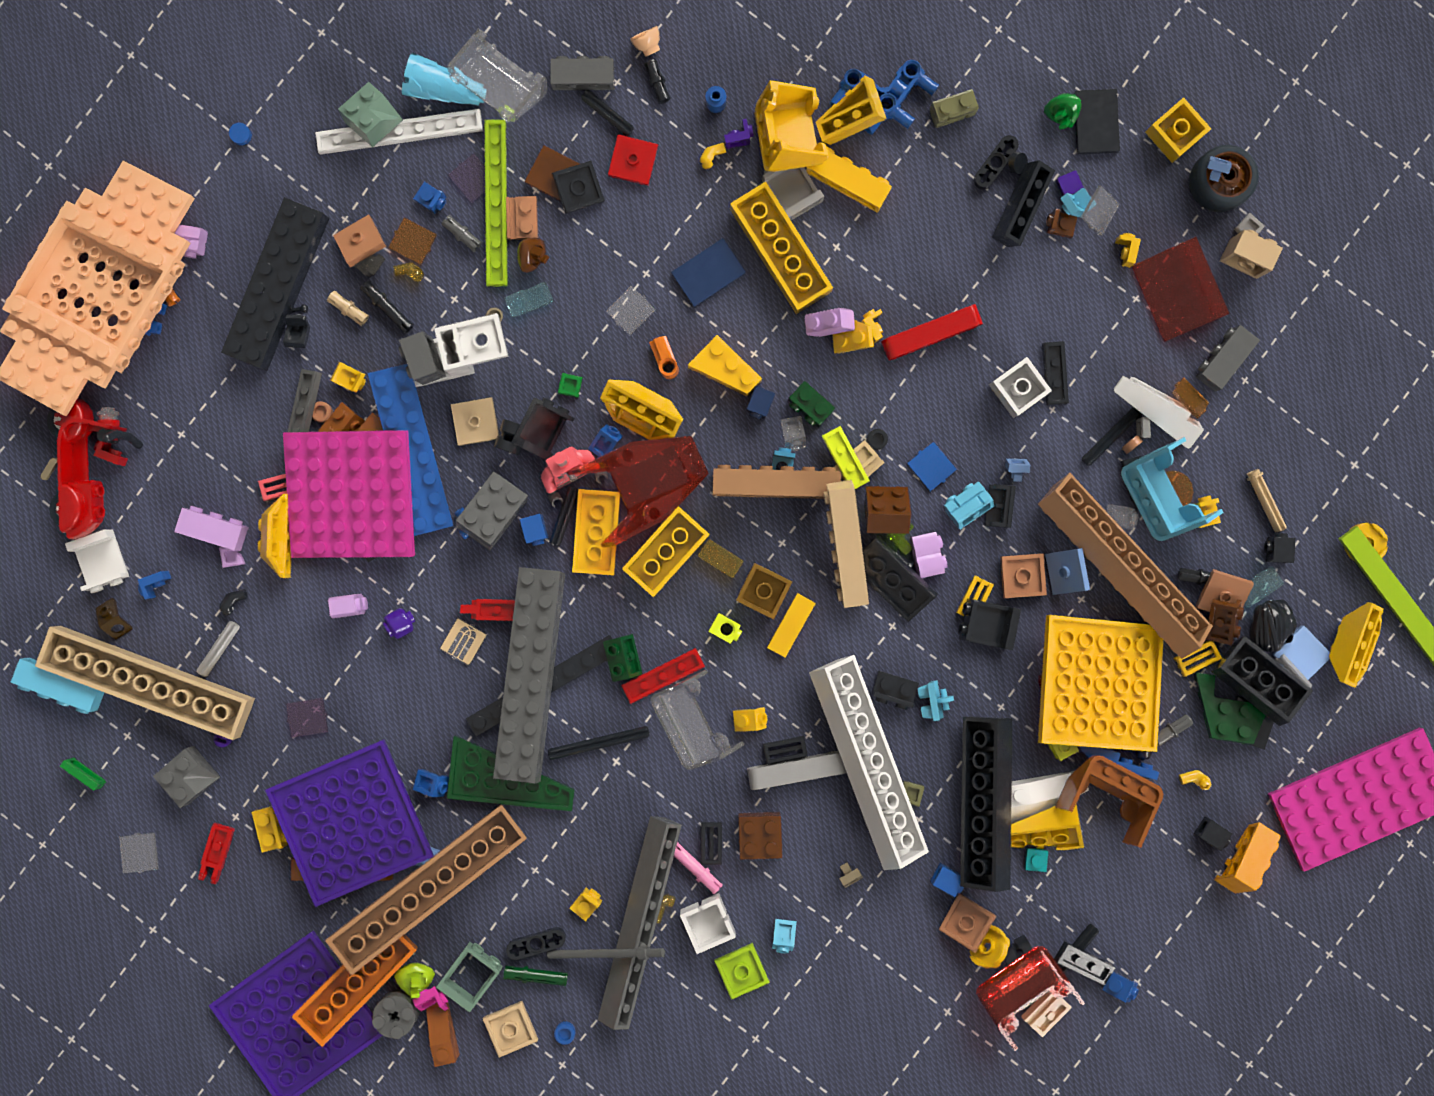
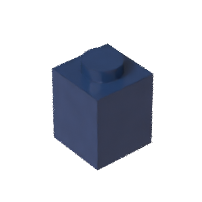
M756 386L746 410L750 412L749 416L761 420V418L766 419L775 393Z

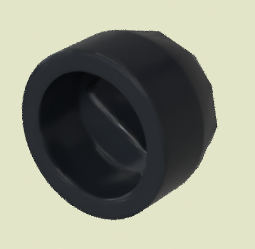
M1135 750V754L1140 760H1148L1152 755V751Z

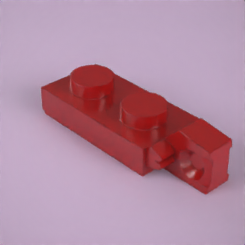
M476 599L472 600V605H460V613H471V619L513 621L515 600Z

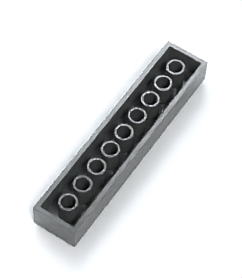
M519 567L494 779L538 783L541 781L565 573L561 571Z

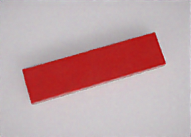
M694 648L621 686L631 704L705 667L697 649Z

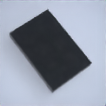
M1117 89L1075 91L1074 94L1081 99V110L1075 122L1077 154L1118 153L1120 151Z

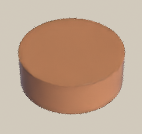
M322 401L316 402L312 418L317 422L325 423L333 413L332 407Z
M1136 436L1124 445L1122 450L1128 454L1141 444L1143 440Z

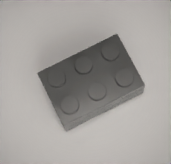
M493 472L456 519V527L491 551L527 503L528 495Z

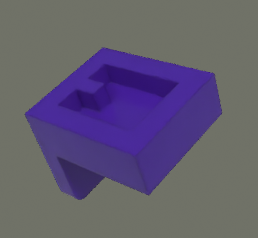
M742 119V132L733 130L724 135L726 149L750 145V138L754 136L752 125L747 124V119Z

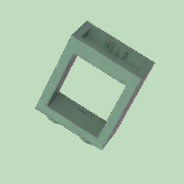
M471 942L467 944L436 987L469 1013L503 967L499 959L495 956L487 955L479 944ZM468 952L493 970L475 996H472L450 979V976Z

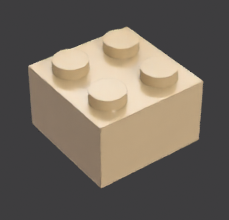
M1243 230L1229 240L1220 262L1258 279L1273 270L1283 247L1278 246L1277 242L1272 239L1259 237L1258 233L1253 230Z

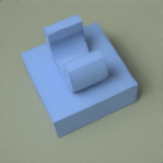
M1210 156L1207 168L1212 169L1210 180L1218 182L1222 172L1229 174L1232 166L1231 162Z
M1006 458L1005 467L1008 472H1011V478H1013V481L1022 482V473H1030L1029 462L1027 459Z

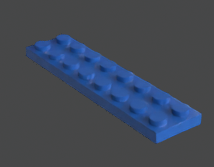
M408 364L368 373L383 431L408 430L414 536L454 525L413 378H409L406 372Z

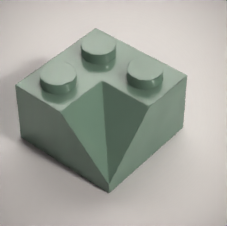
M369 82L338 108L344 122L372 148L403 121L385 96Z

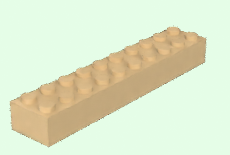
M63 626L49 627L35 667L231 740L241 737L255 698Z

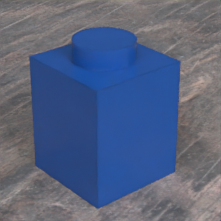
M542 514L520 519L527 544L532 543V546L544 544V540L549 538Z
M939 863L930 881L937 888L955 897L957 893L960 894L964 887H960V873Z

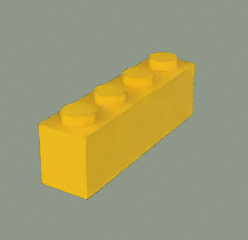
M827 147L829 150L828 158L823 164L807 167L806 172L810 176L877 213L892 188L886 179L882 177L876 178L871 175L868 169L853 165L849 158H841L835 155V152Z

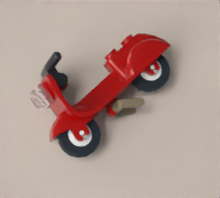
M78 398L67 416L53 409H50L48 413V429L53 435L58 437L57 458H51L41 474L42 480H48L58 465V493L51 500L49 511L54 523L59 525L60 531L66 533L68 539L73 540L93 533L103 522L105 516L103 501L105 490L101 481L89 480L88 437L91 432H98L97 438L101 442L117 444L122 440L128 441L137 449L143 447V443L138 438L127 432L126 428L120 427V421L117 420L119 412H116L115 408H101V411L97 412L99 420L96 422L94 421L93 411L84 400Z

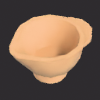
M657 26L630 38L632 44L638 50L643 51L645 56L660 50L658 46L660 36Z

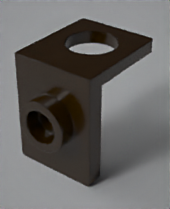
M114 598L95 608L99 627L115 640L133 629L129 623L119 616ZM114 625L124 626L121 631L115 632L111 630Z

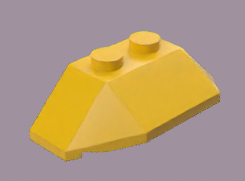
M608 380L600 397L615 422L649 440L675 437L683 421V418L670 400L634 381Z
M283 494L262 514L259 520L258 528L261 531V540L258 541V551L260 552V557L280 578H291L288 494Z
M1368 602L1343 617L1330 650L1329 658L1339 681L1354 688L1368 668L1381 630L1383 608Z

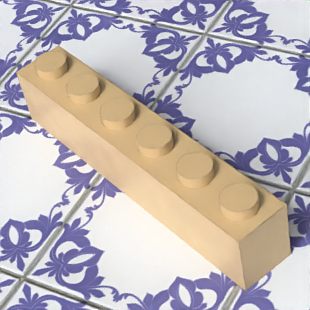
M852 480L826 484L827 491L823 493L825 504H829L830 511L826 512L828 524H832L829 538L830 543H834L835 550L831 551L833 563H837L838 568L834 570L835 581L840 583V589H837L838 601L843 602L844 608L869 604L855 488Z

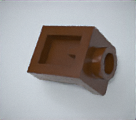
M1055 209L1047 216V233L1072 238L1077 217L1060 213V209Z

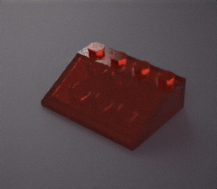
M1197 237L1173 246L1132 266L1164 342L1229 314Z

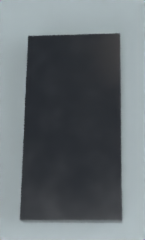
M879 536L862 550L866 581L906 621L909 622L937 597L938 594Z

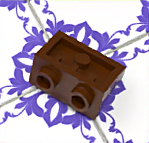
M1213 599L1209 616V623L1213 627L1206 640L1232 645L1235 638L1239 639L1241 626H1238V622L1242 620L1244 608L1241 607L1242 600L1237 599L1234 604Z

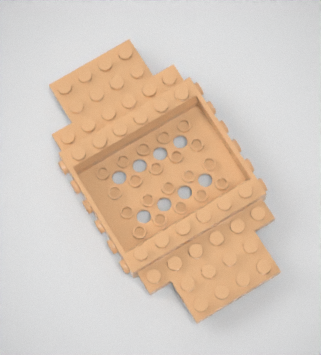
M122 161L102 196L84 188L75 205L66 201L2 308L10 314L0 332L16 340L0 367V381L65 416L70 412L88 380L106 389L116 371L122 373L129 365L130 358L135 350L139 348L140 341L150 329L154 317L160 312L164 300L171 293L174 283L183 272L186 264L181 259L191 243L174 233L195 198ZM88 253V260L85 263H80V255ZM99 262H105V269L102 272L96 271V265ZM119 270L122 271V278L114 281L112 278L114 273ZM135 279L139 280V287L131 290L129 287L130 282ZM61 289L67 290V296L64 299L58 298V292ZM78 298L84 299V304L81 308H75L74 305ZM94 307L101 308V313L98 317H92L91 315ZM111 316L118 317V322L115 326H109L108 324Z

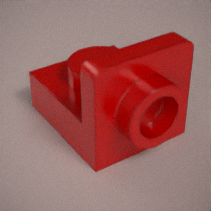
M99 440L96 442L94 456L117 465H126L128 458L121 456V451L110 448L111 443Z

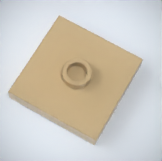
M492 397L451 404L458 446L496 440L499 431Z
M523 1001L483 1017L484 1024L499 1058L538 1041Z

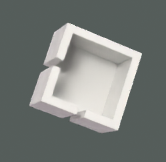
M719 893L702 900L700 906L697 902L681 909V919L697 954L736 938L735 929L729 915H726V908Z

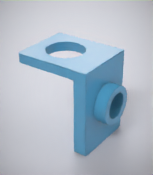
M779 448V451H774L773 470H776L777 463L781 461L793 467L795 453H791V449Z

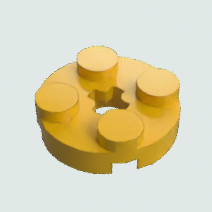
M991 925L977 952L974 953L970 950V959L976 965L984 968H998L1007 955L1010 941L1000 928ZM991 943L990 949L986 951L985 944Z

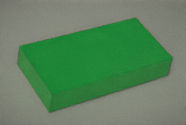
M75 758L64 760L60 765L62 769L93 791L102 788L106 783V780Z

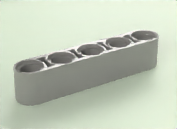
M839 751L747 768L751 790L847 773Z

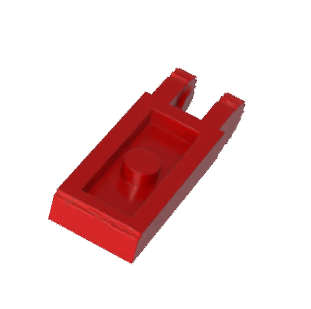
M213 823L200 863L202 865L198 876L199 880L204 881L209 867L214 868L211 883L217 884L235 828Z

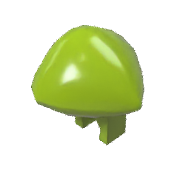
M410 963L399 968L394 977L400 988L414 999L420 998L419 992L427 989L435 973L431 967L425 964Z

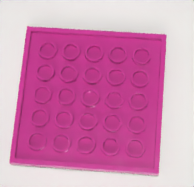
M408 430L283 433L291 558L415 556Z

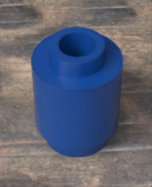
M713 86L707 90L706 107L709 111L719 113L726 107V92L723 88Z

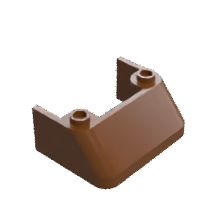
M1091 756L1068 777L1055 807L1073 812L1080 794L1084 793L1089 783L1123 800L1120 807V815L1130 823L1123 843L1141 848L1163 799L1161 787L1103 756Z

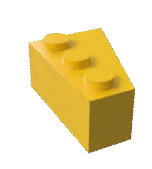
M866 75L863 76L860 82L845 94V97L837 104H834L816 121L822 142L832 145L886 119L873 79Z

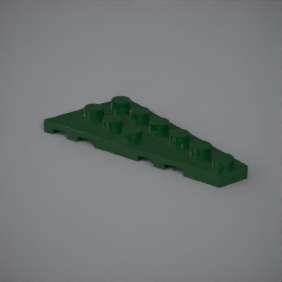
M454 735L447 799L564 811L573 810L575 789L542 774L541 781L538 783L494 779L496 753Z

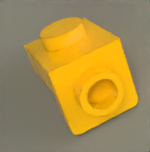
M339 362L330 381L357 393L358 390H362L366 379H364V373Z
M764 707L733 711L735 732L758 731L767 727V715Z

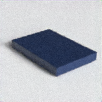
M722 238L672 271L671 274L695 308L745 275L746 272Z

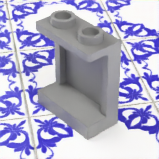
M804 167L776 172L764 171L762 182H767L791 221L823 202V193L821 190H817Z

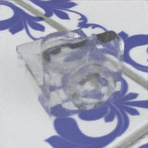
M801 416L782 419L781 427L785 448L792 451L806 448V437Z
M1107 505L1106 512L1121 528L1133 530V527L1137 526L1139 515L1136 514L1134 508Z

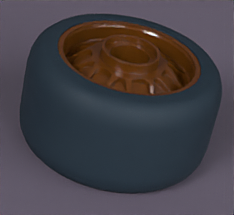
M1234 145L1217 146L1207 151L1194 164L1189 177L1191 193L1194 199L1207 210L1214 212L1233 210L1246 202L1254 193L1259 178L1258 168L1253 157L1244 149ZM1210 156L1230 161L1232 164L1229 174L1222 172L1218 182L1210 180L1212 169L1207 168Z

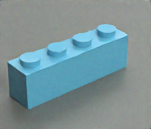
M32 658L19 659L11 683L18 685V689L28 692L32 690L37 692V696L44 699L53 698L57 700V704L62 706L71 705L76 707V711L88 714L98 710L105 692L35 667L37 660Z

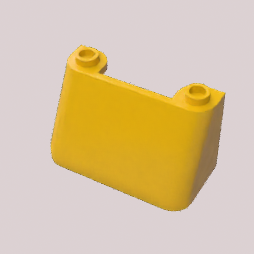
M770 80L758 99L755 107V119L763 166L766 171L776 172L820 165L827 160L829 150L825 143L820 142L817 144L812 121V114L819 106V98L815 88Z

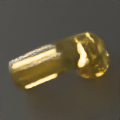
M412 262L393 266L396 276L407 274L415 282L421 281L424 277L422 269Z
M664 894L657 923H661L665 907H673L675 902L674 896Z

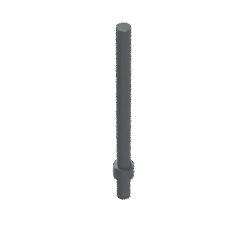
M639 946L638 949L550 950L547 952L549 959L638 958L639 960H648L649 957H664L665 955L664 948H649L648 946Z

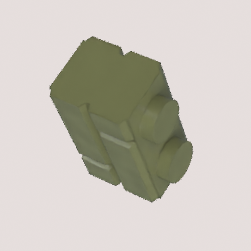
M970 89L932 102L929 110L935 128H939L963 120L965 117L975 116L979 107L974 92Z

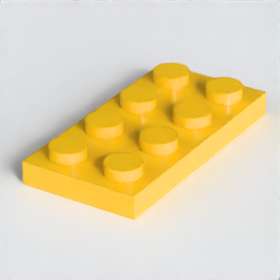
M578 489L572 572L603 575L615 574L620 492Z

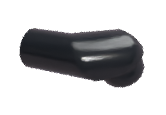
M242 589L226 594L219 604L220 611L224 615L232 614L234 603L248 598L246 590Z

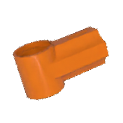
M667 337L655 338L649 343L659 370L664 378L674 379L679 373V367ZM673 364L674 370L671 373L664 372L665 365Z

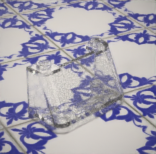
M478 28L447 65L450 73L449 77L454 83L462 84L497 110L505 121L516 122L547 94L546 78L540 73H537L534 77L531 71L526 73L498 52L495 44L492 43L491 45L485 40L487 34Z

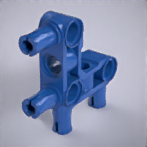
M906 61L896 72L894 80L889 87L880 88L875 84L881 103L887 102L891 105L890 109L883 108L886 119L883 121L894 119L908 129L915 118L901 109V104L907 95L917 85L931 96L938 89L939 84L925 75L926 72L921 68L918 61ZM857 69L848 70L839 83V90L829 104L831 106L837 104L846 96L845 94L849 90H852L857 85L850 84L848 82L849 78H854L859 83L860 79L866 74ZM907 69H912V70H914L915 75H913V76L908 75V74L906 73V70H907ZM882 121L864 130L873 135Z

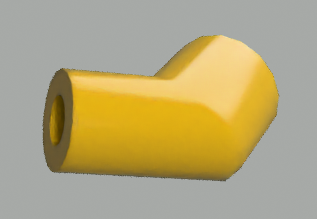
M724 143L709 146L704 150L700 157V163H702L704 169H709L713 166L712 160L714 156L726 153Z
M1199 770L1179 775L1182 785L1193 782L1202 790H1208L1211 787L1210 778Z

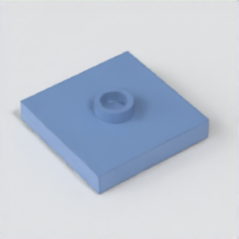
M1082 548L1045 554L1053 595L1090 590Z

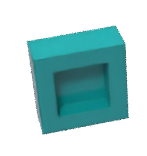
M1026 848L1024 869L1047 872L1048 850Z

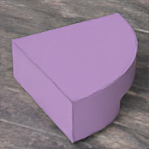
M219 547L223 568L245 564L244 558L238 551Z

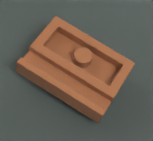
M506 197L507 239L524 240L538 238L537 197Z

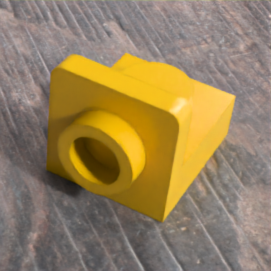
M1123 233V235H1119L1115 240L1116 244L1125 245L1121 253V259H1123L1122 266L1129 268L1136 263L1141 239L1135 238L1134 234Z
M872 309L863 315L864 319L861 321V323L872 326L873 344L883 337L881 326L873 321L882 314L881 309L876 312Z
M1210 495L1198 498L1199 502L1194 503L1200 507L1205 516L1217 511L1216 503L1219 502V499H1211ZM1218 516L1208 524L1198 528L1221 523L1220 517Z
M585 888L570 906V909L584 921H587L596 908L601 905V896L594 889L589 890Z

